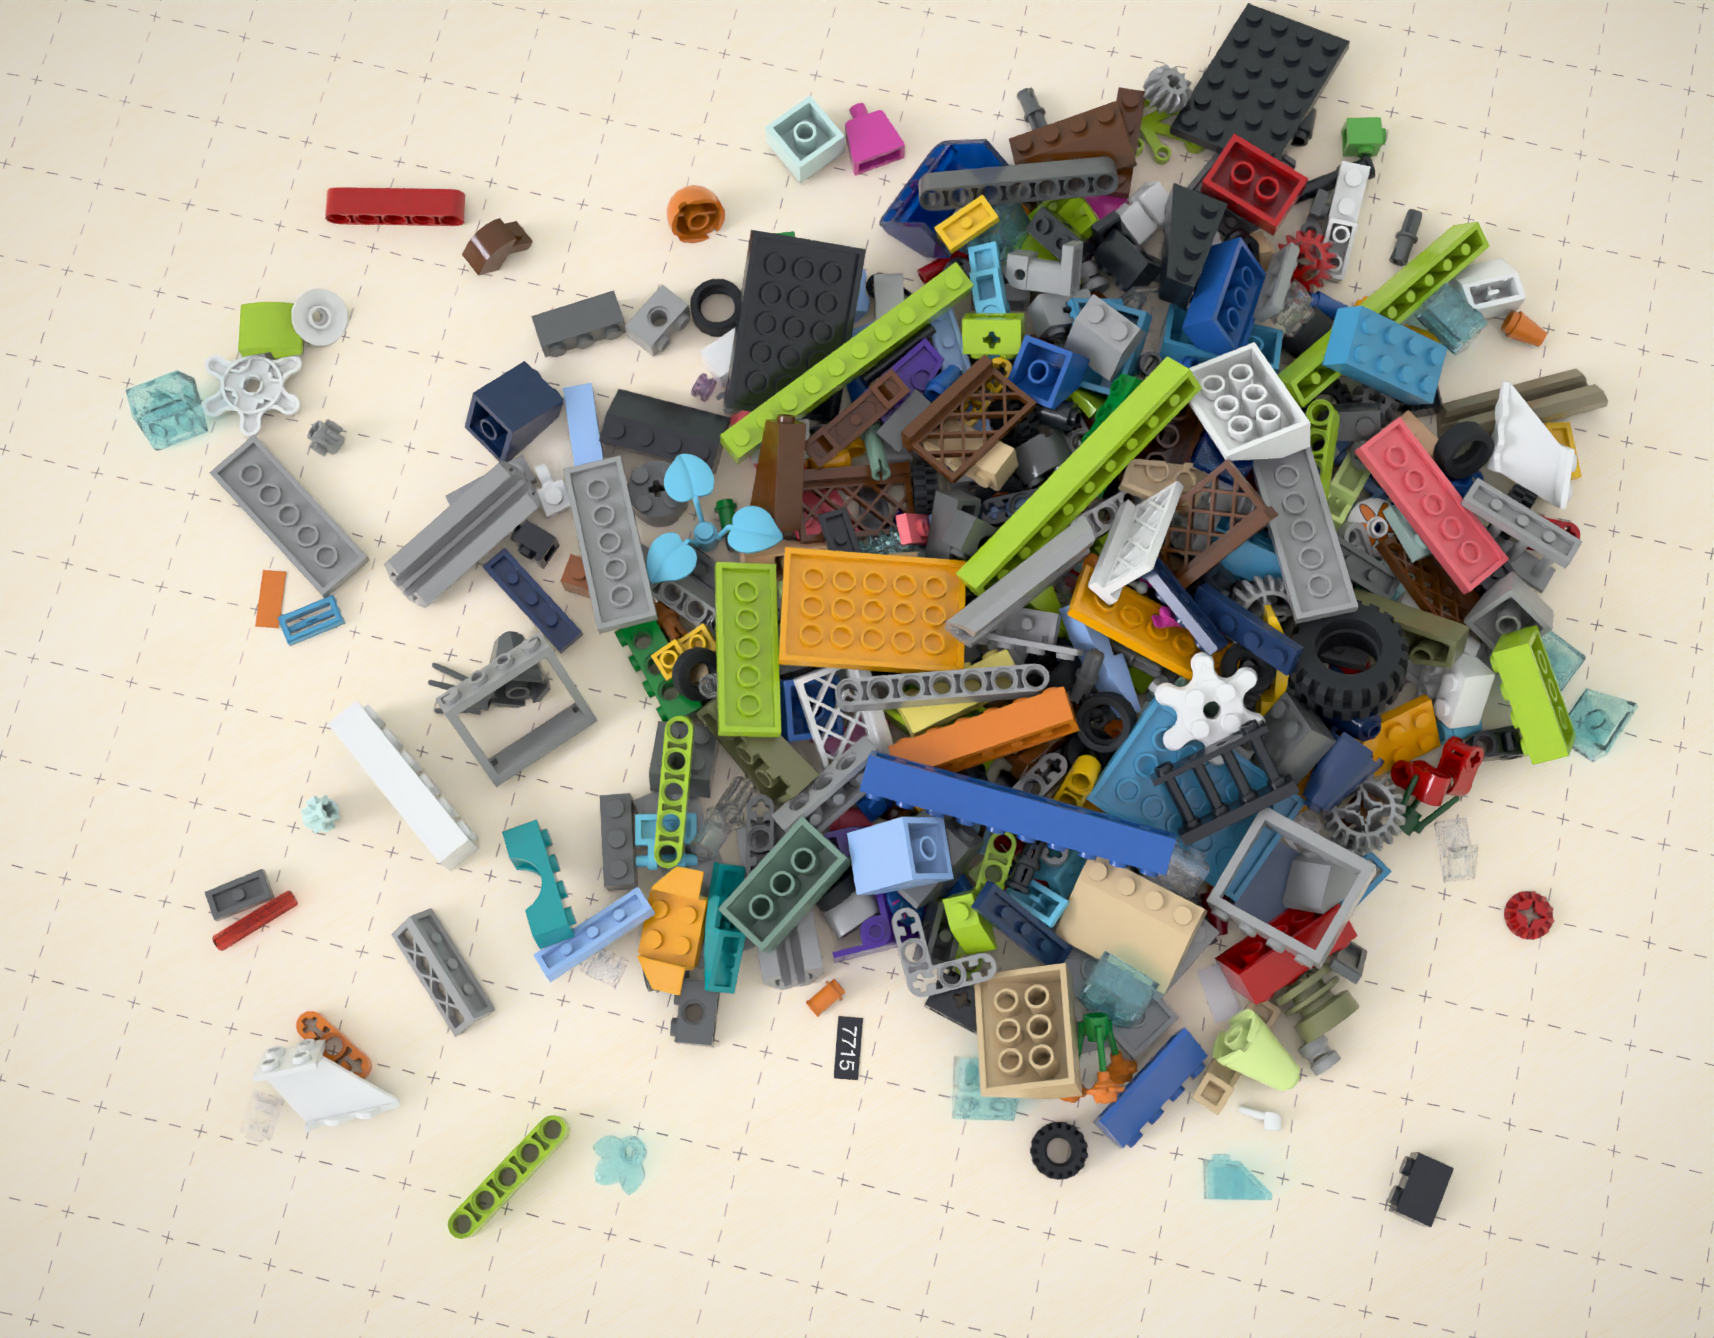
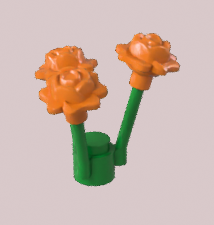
M1094 1012L1084 1014L1083 1021L1077 1022L1079 1061L1084 1037L1087 1036L1089 1042H1097L1100 1071L1097 1072L1098 1082L1090 1089H1087L1081 1083L1082 1096L1059 1099L1076 1103L1081 1097L1093 1095L1096 1104L1116 1102L1118 1093L1125 1090L1124 1087L1119 1085L1132 1081L1133 1074L1137 1072L1136 1067L1138 1064L1136 1061L1131 1062L1128 1059H1123L1122 1052L1118 1051L1113 1034L1112 1020L1109 1019L1107 1013ZM1107 1038L1111 1049L1109 1055L1111 1063L1106 1066L1104 1041Z

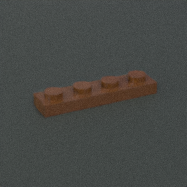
M1118 87L1116 101L1118 100L1126 118L1136 157L1145 98L1143 97L1145 91ZM1134 167L1117 172L1118 188L1107 196L1129 198Z

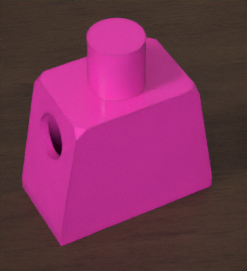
M864 103L855 104L849 109L852 120L845 123V137L855 176L904 158L905 144L882 110L868 113Z

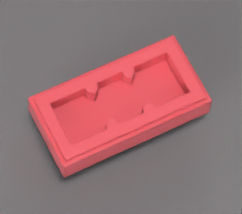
M912 513L896 515L902 545H927L930 528L928 515Z

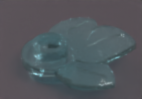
M608 1135L599 1139L592 1147L594 1152L601 1157L595 1168V1182L600 1185H612L619 1181L624 1192L627 1195H631L640 1187L645 1177L642 1165L647 1155L645 1143L636 1136H626L620 1139ZM627 1147L634 1150L635 1155L633 1158L627 1156Z

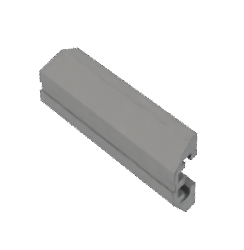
M501 460L384 564L390 580L403 592L408 600L426 608L542 505L536 487L517 467Z
M1085 516L1080 517L946 622L945 630L959 642L972 648L1086 559L1090 553L1089 548L1095 542V536Z
M758 817V823L752 822L751 827L756 825L770 827V822L764 823L763 817ZM745 821L735 826L741 863L744 867H746ZM776 821L774 846L786 834ZM758 831L752 836L751 842L755 847L763 848L769 843V836L763 831ZM751 852V857L757 856L758 865L763 860V856H766L768 853L756 854ZM813 909L803 917L771 954L762 952L757 947L764 985L785 990L792 987L810 985L824 974Z

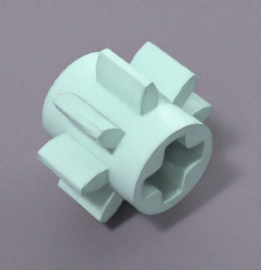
M315 795L306 801L307 807L301 809L300 812L302 813L303 824L307 828L313 830L314 834L322 830L327 833L336 828L334 822L341 818L337 803L332 799H328L327 795L321 798Z

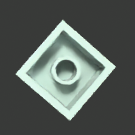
M811 95L765 126L766 143L800 183L845 152V136Z

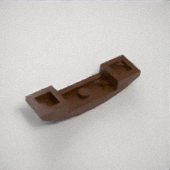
M891 368L833 420L805 441L806 453L821 468L888 413L911 392L910 389Z

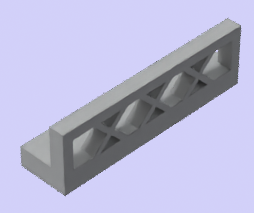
M432 908L409 916L391 934L455 1037L462 1034L474 1022L489 1016L496 1010ZM407 930H409L413 937V945H410L404 935ZM423 957H426L429 962L430 971L424 967ZM439 983H442L446 989V997L442 996L439 991ZM455 1008L459 1010L464 1018L461 1024L455 1016Z

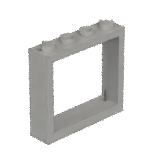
M540 631L529 639L523 640L521 644L509 652L499 655L495 661L481 670L473 672L467 679L449 688L447 692L436 698L447 719L496 787L598 721ZM544 658H547L575 703L488 759L460 720L458 714Z
M1267 807L1258 812L1209 895L1207 904L1212 909L1210 913L1224 922L1230 919L1238 923V929L1246 935L1254 938L1257 934L1266 939V945L1279 953H1283L1286 950L1295 955L1294 960L1300 965H1305L1310 969L1312 966L1321 969L1375 876L1376 865ZM1264 826L1358 876L1316 950L1222 899Z

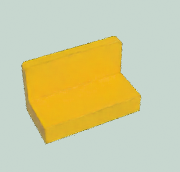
M982 194L938 224L934 229L941 244L944 243L952 254L1000 220Z

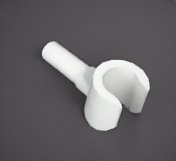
M1240 1105L1238 1112L1257 1119H1264V1130H1281V1117L1278 1113L1258 1111Z

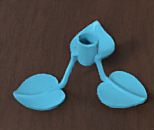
M680 454L666 471L664 487L669 497L675 501L687 502L693 498L699 524L694 528V540L686 539L682 542L678 534L668 532L660 535L653 541L648 551L646 564L649 580L652 584L686 578L694 571L697 564L696 552L689 545H693L695 548L698 547L705 552L712 551L718 546L719 541L723 540V536L728 531H730L728 535L729 546L740 553L749 554L774 547L783 540V535L771 515L758 506H746L739 509L733 516V525L728 524L717 533V529L712 523L705 522L698 497L707 496L712 493L714 489L713 473L710 467L699 457L691 454Z

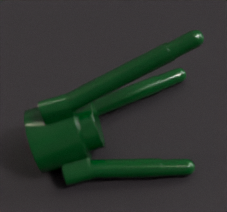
M1414 775L1403 795V801L1400 803L1406 806V813L1402 814L1406 821L1405 825L1399 827L1409 837L1414 831L1420 834L1428 824L1460 800L1459 796H1454L1420 822L1419 819L1422 815L1415 809L1421 801L1415 798L1410 806L1407 804L1419 780V776Z

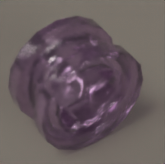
M702 373L697 378L691 391L692 396H700V400L703 402L710 398L717 383L715 378L708 379L706 373Z

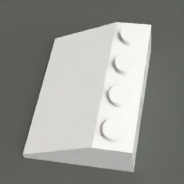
M1255 342L1189 368L1202 389L1188 403L1225 460L1283 458L1310 447V421Z

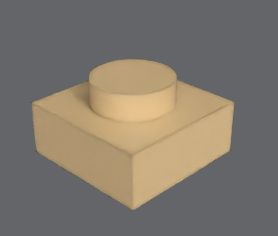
M1263 231L1251 233V236L1259 243V252L1256 260L1263 270L1267 272L1271 257L1274 254L1271 241L1267 242Z

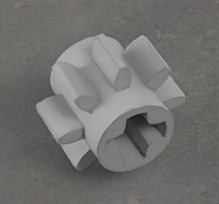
M329 419L325 423L320 420L315 422L307 435V438L312 441L309 447L322 456H325L327 452L334 455L341 449L345 438L340 434L343 428Z

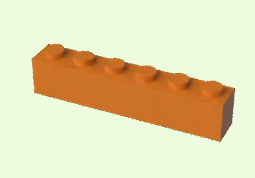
M1064 686L1059 688L1051 687L1045 689L1039 695L1030 698H1018L1010 705L1001 708H989L978 716L960 718L954 724L942 728H931L925 734L913 738H902L896 744L888 746L890 755L956 773L1080 730L1070 698Z

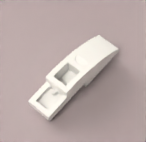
M1341 161L1323 230V235H1325L1323 243L1331 242L1333 246L1329 249V253L1337 254V257L1331 259V264L1337 267L1336 269H1329L1328 273L1332 278L1344 280L1358 226L1357 220L1371 168L1370 166Z

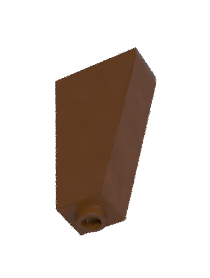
M779 414L777 419H766L750 506H758L766 510L780 531L801 530L806 423L795 420V415Z

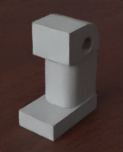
M1072 240L1064 244L1061 261L1039 259L1038 252L1017 249L1008 253L1006 276L1009 284L1021 290L1071 296L1072 291L1078 292L1080 289L1083 241Z

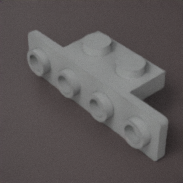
M1029 608L1020 609L997 627L995 633L988 634L977 643L987 645L988 640L999 641V648L1016 650V645L1027 647V653L1045 655L1046 650L1057 652L1056 658L1074 661L1075 655L1084 656L1085 653L1084 649L1057 645L1062 614Z

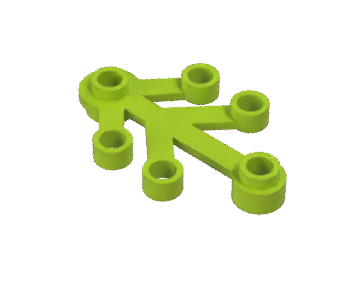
M1145 98L1144 108H1153L1155 106L1149 107L1151 101ZM1158 110L1142 117L1140 132L1153 152V159L1157 164L1164 165L1169 162L1171 149L1166 145H1162L1156 134L1184 142L1186 150L1192 154H1199L1205 150L1204 147L1171 135V125L1161 123V121L1174 115L1177 116L1180 110L1170 115L1166 114L1165 111L1158 113ZM1141 138L1138 139L1140 149H1137L1136 157L1143 152L1144 142ZM1164 152L1167 157L1161 158L1157 153Z

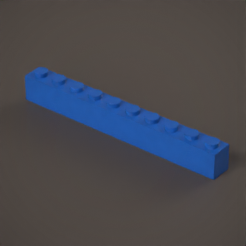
M872 750L868 756L859 790L865 792L866 797L872 800L884 801V798L896 801V805L901 808L912 810L916 806L927 809L926 813L934 817L944 818L945 815L956 817V821L963 825L974 826L975 823L985 825L987 830L1000 835H1004L1005 831L1017 834L1019 840L1035 843L1036 840L1048 843L1047 846L1051 849L1065 852L1066 848L1079 851V856L1090 860H1096L1097 857L1108 859L1110 865L1125 869L1130 865L1140 868V873L1151 877H1158V873L1166 875L1176 842L1174 832Z

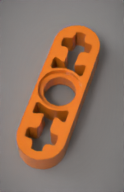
M307 1011L299 1016L296 1022V1029L304 1040L314 1039L316 1041L318 1039H325L326 1044L333 1037H338L341 1040L342 1049L338 1054L330 1055L325 1047L322 1056L340 1065L338 1061L348 1054L354 1061H363L360 1065L363 1071L361 1073L354 1072V1074L363 1079L370 1075L372 1070L370 1058L322 1014ZM308 1019L313 1021L318 1019L316 1027L322 1032H326L327 1028H329L330 1032L322 1037L313 1031L306 1032L308 1028L306 1021ZM342 1060L340 1066L351 1071L352 1065L346 1060Z

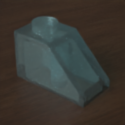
M1211 1154L1212 1160L1203 1161L1204 1199L1272 1200V1193L1240 1161H1231V1154Z

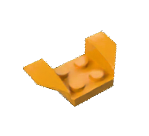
M676 866L650 888L652 890L649 893L648 903L655 914L644 921L638 949L639 955L637 957L652 989L680 995L685 971L694 970L699 964L708 905V897L700 895L704 877L703 871Z

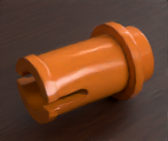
M835 979L830 982L827 980L825 982L827 985L810 1000L806 1001V1004L817 1017L838 999L841 1001L843 999L842 996L846 993Z

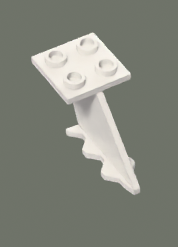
M1502 381L1499 399L1495 406L1496 424L1491 436L1494 449L1487 468L1494 472H1500L1537 494L1544 501L1560 509H1566L1567 501L1571 500L1573 494V486L1570 484L1571 472H1574L1577 466V455L1574 454L1575 449L1558 443L1509 381Z
M305 1039L298 1042L296 1046L284 1048V1046L279 1045L267 1049L262 1054L252 1076L254 1083L267 1080L306 1122L304 1126L305 1133L323 1125L339 1126L354 1118L370 1119L381 1112L399 1108L401 1105L397 1097L322 1056L326 1047L325 1039L319 1041Z

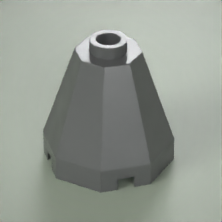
M515 631L503 633L494 642L489 664L495 661L499 655L507 653L521 644L526 638ZM540 662L487 695L486 698L488 700L491 698L492 704L498 707L526 706L525 700L532 698L533 703L541 701L551 690L550 681Z

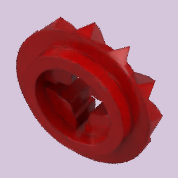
M1521 891L1513 895L1506 903L1504 919L1513 934L1522 939L1534 940L1541 938L1549 932L1555 921L1553 919L1554 908L1548 903L1547 897L1541 896L1536 891ZM1532 905L1533 913L1541 918L1533 919L1528 924L1527 916L1519 912L1529 910Z

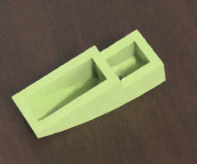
M1350 450L1333 478L1329 489L1327 503L1336 533L1371 474L1368 469L1360 471L1355 469L1351 462Z

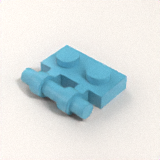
M697 813L687 814L685 845H698ZM635 814L636 847L648 846V855H636V867H648V870H658V867H661L654 859L657 814ZM667 814L664 817V825L669 830H676L680 826V820L674 814ZM684 848L683 858L676 866L684 868L686 866H698V854H686ZM675 849V854L662 855L665 860L673 861L677 858V850Z

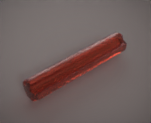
M286 891L212 937L215 947L223 951L294 908L298 904L295 895L291 891Z

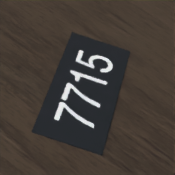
M838 1016L834 1065L835 1079L858 1080L863 1018Z

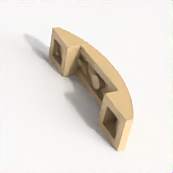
M1249 1001L1244 1010L1250 1009L1257 1013L1269 1029L1272 1028L1282 1011L1269 1001L1257 1005ZM1213 1057L1191 1098L1218 1116L1234 1091V1086L1241 1073L1219 1064Z

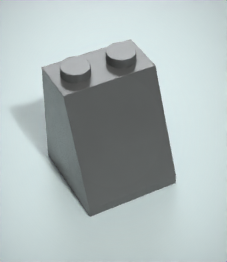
M923 809V810L917 815V817H934V816L928 815V814L926 813V810H927V809ZM945 815L943 818L954 879L898 890L915 909L949 894L985 842L977 835L976 830L972 826L958 823L956 817Z

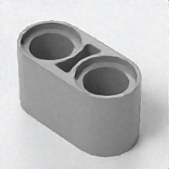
M855 890L842 903L822 914L838 940L860 928L866 919L880 914L876 895H857Z

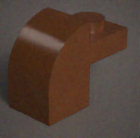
M498 218L484 225L472 236L462 256L479 276L500 270L508 254L529 249L533 241L517 221L504 224Z

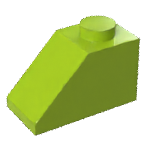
M982 888L953 894L943 899L950 930L967 956L998 948L992 924L971 908Z

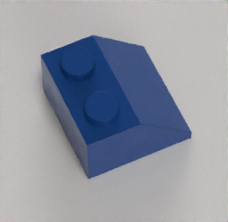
M1025 334L1008 379L1036 401L1037 404L1054 410L1079 388L1090 359Z
M824 675V676L819 677V678L825 680V678H826L827 675ZM834 675L830 683L837 686L840 682V676ZM800 676L780 678L781 736L787 742L812 739L793 679ZM815 679L804 683L807 696L816 700L823 683ZM828 687L821 703L834 709L836 705V690ZM809 701L810 706H811V709H812V706H813L814 703L811 702V701ZM819 706L814 717L816 724L825 728L832 712ZM837 715L831 728V732L838 735H844L843 718ZM818 729L819 734H820V737H821L823 731H821V730Z

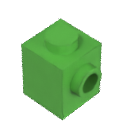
M1381 117L1346 119L1341 130L1343 157L1358 156L1360 158L1365 154L1369 155L1370 158L1377 156L1381 146L1385 145L1387 136L1386 128H1382Z

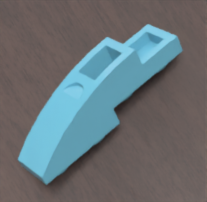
M994 241L968 247L971 267L969 276L970 281L974 284L972 294L976 313H1011L1009 302L1006 299L998 243ZM991 331L988 335L993 338V341L997 342L999 337H995L994 332ZM988 354V358H990L991 360L993 358L1000 357V355Z

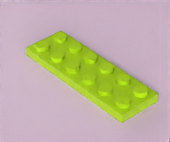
M716 562L715 607L718 736L780 737L781 708L776 564Z

